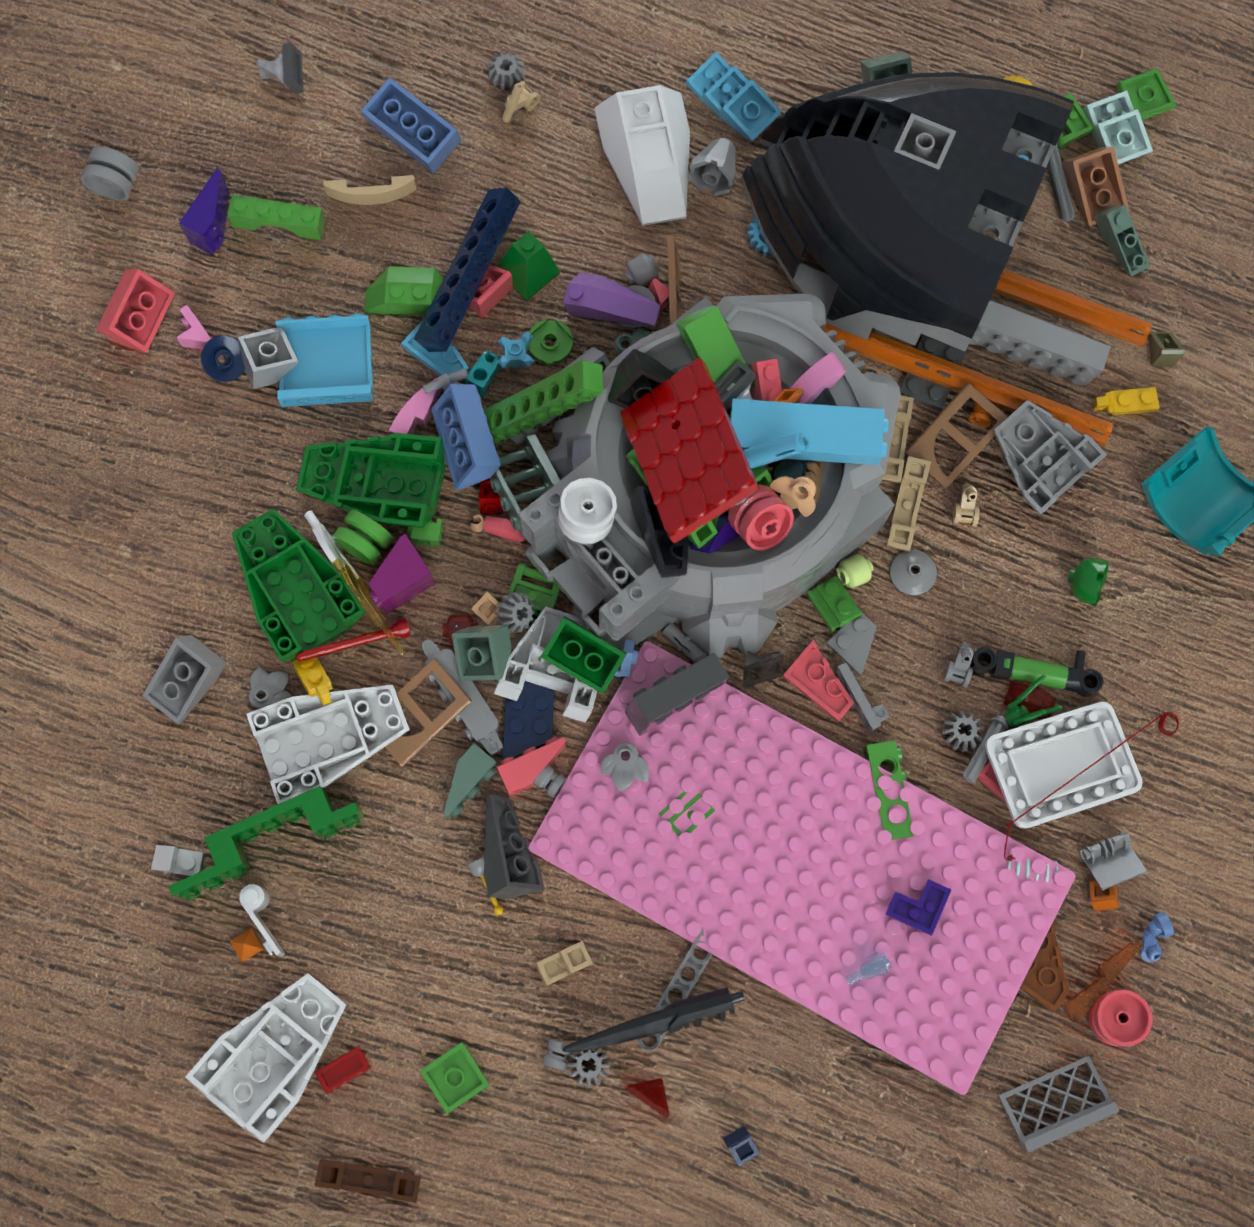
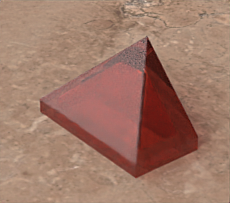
M1011 682L1003 705L1008 707V704L1015 701L1030 685ZM1037 686L1019 706L1024 705L1031 714L1042 709L1053 708L1056 699L1040 686ZM1051 714L1042 716L1038 719L1043 720L1049 718Z
M662 1078L626 1086V1091L668 1119L670 1112Z

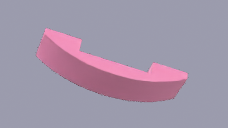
M829 353L810 367L790 389L802 388L804 392L799 403L812 404L825 388H832L846 372V369L834 353Z

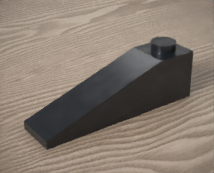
M637 486L630 501L636 524L661 578L686 575L689 548L688 536L674 544L664 529L649 486Z

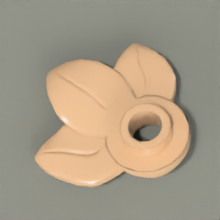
M782 476L776 478L771 483L770 488L781 493L780 499L791 510L798 508L804 517H808L814 512L816 507L814 500L816 485L811 479L807 477L793 479Z

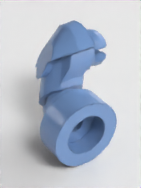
M1165 912L1153 915L1152 921L1147 925V930H1143L1142 940L1139 942V953L1146 962H1155L1161 958V948L1156 936L1166 938L1174 935L1172 923Z

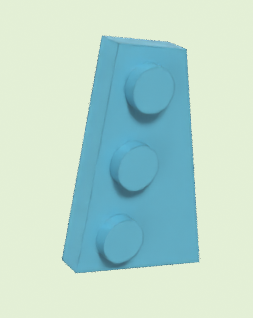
M422 321L401 342L402 348L438 376L446 373L452 374L462 369H466L469 372V367L452 343L446 352H428L414 340Z

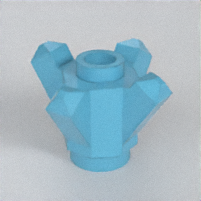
M526 332L519 340H509L505 336L501 337L498 343L504 350L505 355L500 358L498 364L503 368L511 367L518 369L529 367L534 360L526 352L533 336Z

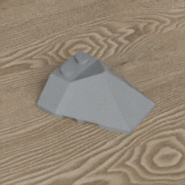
M1027 400L996 427L993 432L1024 499L1041 515L1058 500L1059 496L1098 464L1107 454L1092 437L1087 434H1081L1068 423H1062L1052 417L1051 413Z

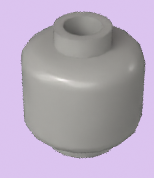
M641 253L627 262L629 271L625 272L631 284L636 282L637 285L644 287L651 283L654 278H658L657 271L660 268L651 254Z

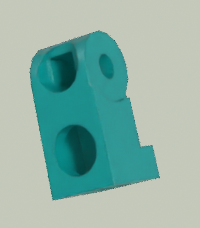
M488 350L484 351L468 373V377L465 378V384L476 385L477 392L481 398H484L488 392V387L501 368L498 364L501 357Z

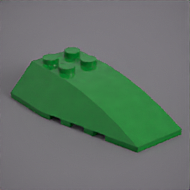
M393 433L386 437L372 436L365 440L357 441L356 439H351L344 443L331 442L306 446L296 490L344 510L350 511L353 509L359 511L378 523L424 528L436 514L444 478L442 437Z

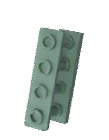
M535 433L526 436L525 446L522 450L499 457L501 466L526 458L527 460L530 459L533 468L504 478L500 470L497 469L490 478L493 491L497 492L501 497V506L504 511H508L514 530H518L521 537L523 536L520 518L522 511L518 504L542 496L560 481ZM533 477L540 478L543 483L541 487L515 496L512 495L508 487Z

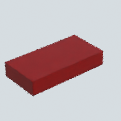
M358 1046L316 1070L314 1073L325 1094H329L370 1070L371 1066L361 1047Z

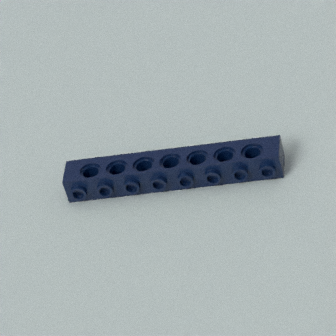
M507 187L488 190L414 337V340L428 352H446L521 202Z

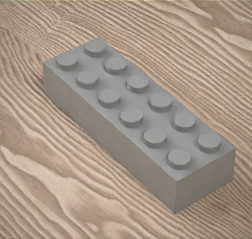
M991 300L969 343L986 347L992 353L1007 355L1013 361L1028 363L1034 369L1049 371L1055 377L1070 379L1076 385L1085 386L1103 372L1110 346Z

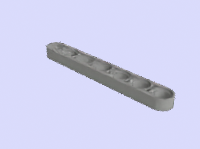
M703 928L681 962L653 1012L662 1010L672 1003L668 999V993L671 989H679L682 993L681 1000L687 999L713 955L707 952V957L703 960H698L694 957L693 951L697 946L695 944H706V942L699 940L702 935L704 936ZM685 967H690L695 972V977L690 982H686L681 978V971ZM668 1031L656 1034V1044L652 1047H646L642 1042V1038L638 1039V1043L642 1049L653 1051L658 1048Z

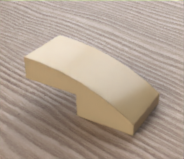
M583 941L535 963V966L546 987L593 964Z

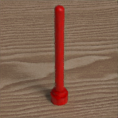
M406 618L400 619L395 624H392V627L299 652L296 654V660L302 662L392 636L400 637L401 639L411 636Z

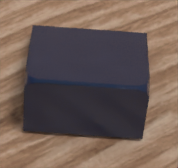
M745 1126L740 1127L723 1138L738 1167L760 1154Z

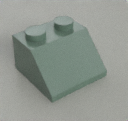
M903 51L860 61L863 83L912 73L911 57Z
M508 625L468 626L452 633L460 681L500 680L503 678L512 649Z

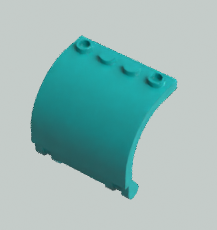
M1210 426L1202 429L1141 483L1149 505L1164 526L1183 543L1207 556L1211 554L1219 557L1224 552V548L1231 546L1236 541L1235 538L1254 522V482L1242 475L1229 462L1221 450L1214 428Z

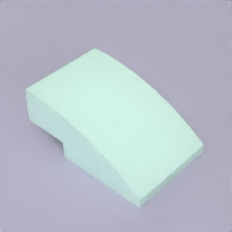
M1127 91L1082 108L1094 126L1091 135L1097 147L1114 146L1118 164L1153 152L1138 109H1133Z

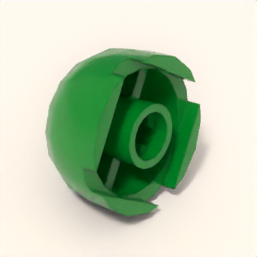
M1087 558L1079 562L1076 569L1071 568L1067 582L1072 583L1071 591L1079 601L1097 606L1101 597L1099 593L1106 581L1109 561L1099 558Z

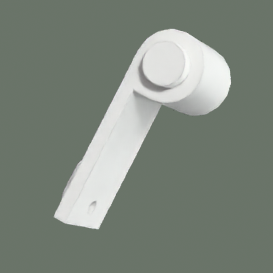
M255 884L245 886L239 895L242 906L266 939L263 945L268 953L273 955L272 952L274 951L277 956L282 957L285 955V952L258 914L268 906V892Z

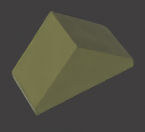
M1173 332L1149 333L1151 365L1175 366L1184 355L1185 349Z

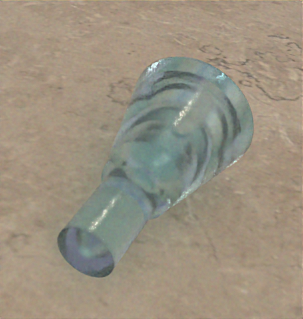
M877 951L859 970L845 978L851 986L862 979L890 974L888 969L892 966L885 953L880 955Z

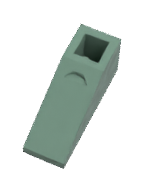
M1126 205L1111 206L1094 215L1102 238L1129 277L1150 267Z
M475 743L457 762L444 810V816L448 820L452 816L457 818L464 810L463 804L467 799L470 798L472 800L481 790L479 788L484 780L489 781L497 772L495 769L497 766L496 761Z

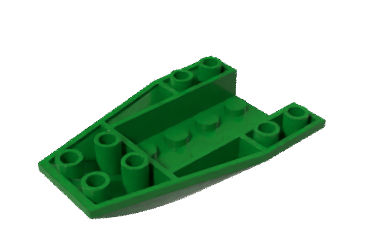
M274 509L269 510L232 532L257 622L281 662L296 659V654L299 652L324 646L348 632L365 613L342 573Z

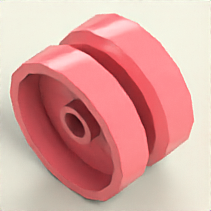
M758 485L760 489L748 496L747 500L729 509L728 520L730 526L752 549L762 551L776 546L788 535L793 525L794 516L792 510L769 486Z
M1129 990L1107 991L1099 995L1091 1003L1088 1012L1089 1026L1093 1034L1101 1042L1110 1046H1134L1142 1042L1150 1033L1153 1024L1152 1011L1148 1003L1139 994Z

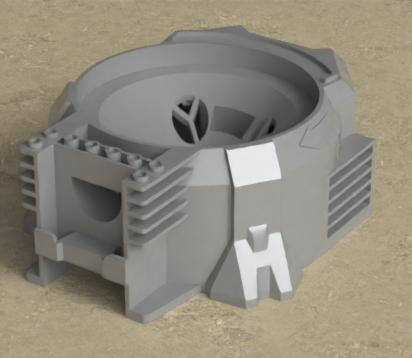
M806 293L724 296L717 306L748 368L752 370L751 363L770 359L778 360L782 390L790 389L816 362L829 353H834L846 369V372L832 388H825L812 404L885 409L884 418H889L888 433H883V442H887V455L882 457L880 465L825 462L819 501L814 512L808 517H804L798 508L792 509L794 520L791 530L779 544L771 549L754 550L741 536H738L709 554L690 550L691 542L688 540L687 574L684 576L661 578L636 524L630 501L637 486H645L646 484L626 457L634 447L626 435L627 431L620 413L624 408L610 403L608 400L617 366L633 349L653 357L675 374L686 366L691 365L694 359L675 323L695 311L714 306L706 297L667 328L658 330L625 349L603 371V393L594 397L592 401L579 404L574 414L555 421L552 436L558 444L557 447L546 452V455L560 481L520 513L523 536L531 544L526 550V557L547 581H554L582 613V622L598 637L624 650L626 639L634 640V647L664 630L670 623L679 621L681 622L682 632L686 636H690L692 638L691 641L706 653L707 657L715 653L717 658L721 659L729 648H737L744 656L757 655L777 625L776 611L803 595L837 567L842 559L849 557L884 526L895 504L879 488V485L886 473L901 396L900 387L890 376L873 372L862 374L866 364L863 361L853 364L857 354L854 351L846 354L843 353L846 342L843 339L834 342L837 335L835 330L824 332L827 324L825 321V306L815 295ZM580 478H594L603 481L612 489L616 496L617 509L612 528L604 539L592 544H581L572 541L563 534L558 523V510L562 493L571 482ZM562 554L566 561L549 572L546 566ZM604 603L605 605L599 609L598 627L590 616Z

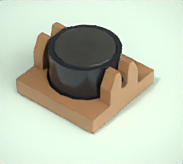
M782 459L776 462L774 467L767 468L773 481L782 476L793 479L798 477L811 479L816 485L814 500L815 504H818L825 465L824 461Z

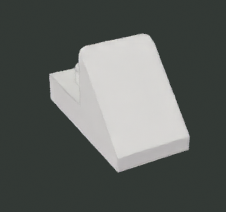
M156 845L151 870L192 876L202 871L205 853L179 849L174 846Z

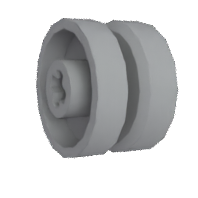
M99 146L93 147L87 160L89 165H86L82 172L81 182L88 189L103 197L119 201L128 200L133 187L131 183L135 182L140 169L138 164L130 157L114 149Z

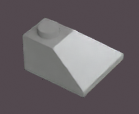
M283 327L238 337L245 372L253 389L276 384L298 364L296 355Z

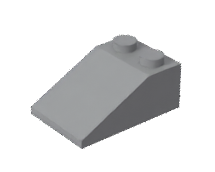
M192 635L175 638L142 696L174 722L181 724L216 682L227 662Z

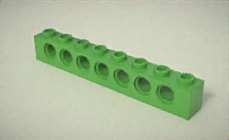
M581 360L484 409V414L487 416V424L494 439V445L506 442L508 438L518 436L527 429H533L540 423L548 422L550 418L560 416L563 412L577 408L579 404L592 401L594 397L602 394V365Z

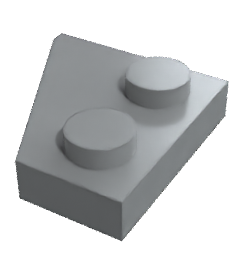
M861 612L859 618L844 625L826 645L860 676L863 673L877 626Z

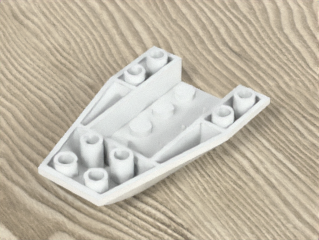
M661 85L615 93L596 106L594 110L603 151L641 225L646 226L685 219L687 213L690 130L681 93Z
M393 685L330 692L332 703L324 706L317 695L309 697V695L293 696L246 714L271 778L270 784L277 804L318 786L322 788L327 787L410 730Z

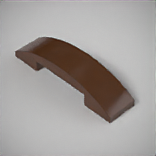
M320 1159L314 1186L416 1203L421 1176L378 1167Z

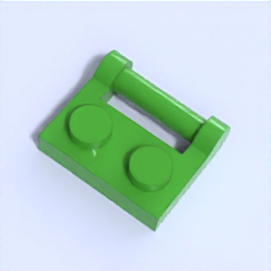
M1071 93L1063 96L1074 102L1064 127L1068 135L1064 136L1061 134L1057 142L1059 150L1064 149L1072 142L1092 133L1094 130V126Z
M520 562L508 596L512 592L526 594L528 599L534 602L532 609L541 613L545 607L554 609L561 589L554 581H547L538 570L527 567V564ZM527 576L554 586L550 590L523 581L522 578Z

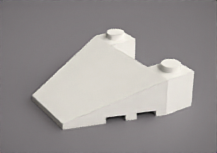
M545 607L509 656L503 678L497 680L494 694L517 701L524 682L534 683L568 694L563 716L586 723L592 713L597 691L542 659L541 655L564 616L587 630L589 629L580 617Z

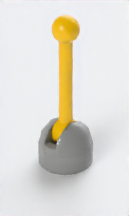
M482 857L467 866L472 875L481 877L486 888L484 877L485 857ZM490 897L494 905V913L501 915L503 907L498 904L496 898Z

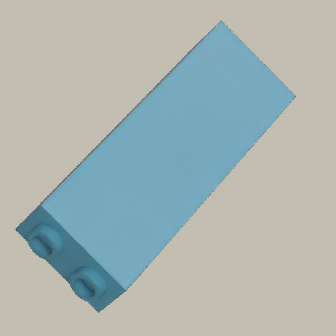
M745 399L732 400L731 423L743 450L796 433H802L808 436L810 447L802 454L785 459L880 465L882 457L887 455V442H883V433H888L889 418H884L885 409Z

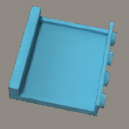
M355 313L344 317L330 315L328 318L308 316L305 319L283 318L282 320L275 321L277 327H283L298 360V364L279 380L280 390H277V395L281 407L374 401L371 324L368 315Z

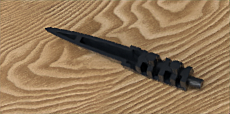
M728 987L673 1002L662 1010L623 1022L566 1045L562 1051L573 1052L600 1048L645 1038L669 1031L670 1034L679 1031L683 1026L685 1029L689 1028V1022L691 1021L693 1026L699 1027L702 1025V1018L707 1017L709 1022L714 1021L713 1015L715 1014L718 1020H724L726 1018L725 1011L734 1014V1004L745 1001L743 991L730 994Z

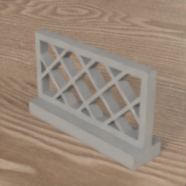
M1090 1056L998 1096L1021 1143L1020 1147L1024 1155L1113 1116L1120 1111L1116 1103L1109 1096ZM1085 1063L1091 1073L1088 1082L1074 1077L1077 1067ZM1069 1070H1072L1071 1075H1069V1074H1067V1073H1065V1072H1067V1071H1069ZM1061 1075L1069 1079L1066 1092L1052 1087L1056 1076ZM1050 1079L1048 1085L1042 1083V1082L1047 1081V1080ZM1073 1081L1087 1086L1083 1099L1069 1093ZM1038 1085L1047 1089L1043 1102L1029 1097L1033 1086ZM1090 1087L1100 1091L1104 1099L1103 1102L1095 1104L1086 1100ZM1028 1089L1026 1095L1020 1093V1092H1022V1091ZM1050 1090L1064 1096L1060 1109L1047 1104ZM1013 1095L1023 1098L1024 1102L1021 1111L1011 1109L1006 1098ZM1067 1098L1081 1102L1078 1113L1072 1114L1064 1111ZM1027 1101L1041 1105L1038 1119L1024 1114ZM1085 1104L1088 1105V1106H1091V1107H1089V1108L1083 1110ZM1045 1107L1059 1113L1056 1123L1049 1124L1041 1121ZM1014 1114L1019 1116L1018 1121L1016 1120ZM1062 1114L1068 1116L1067 1118L1061 1120ZM1022 1117L1036 1123L1033 1133L1027 1136L1023 1135L1020 1128ZM1039 1125L1045 1126V1128L1038 1130Z

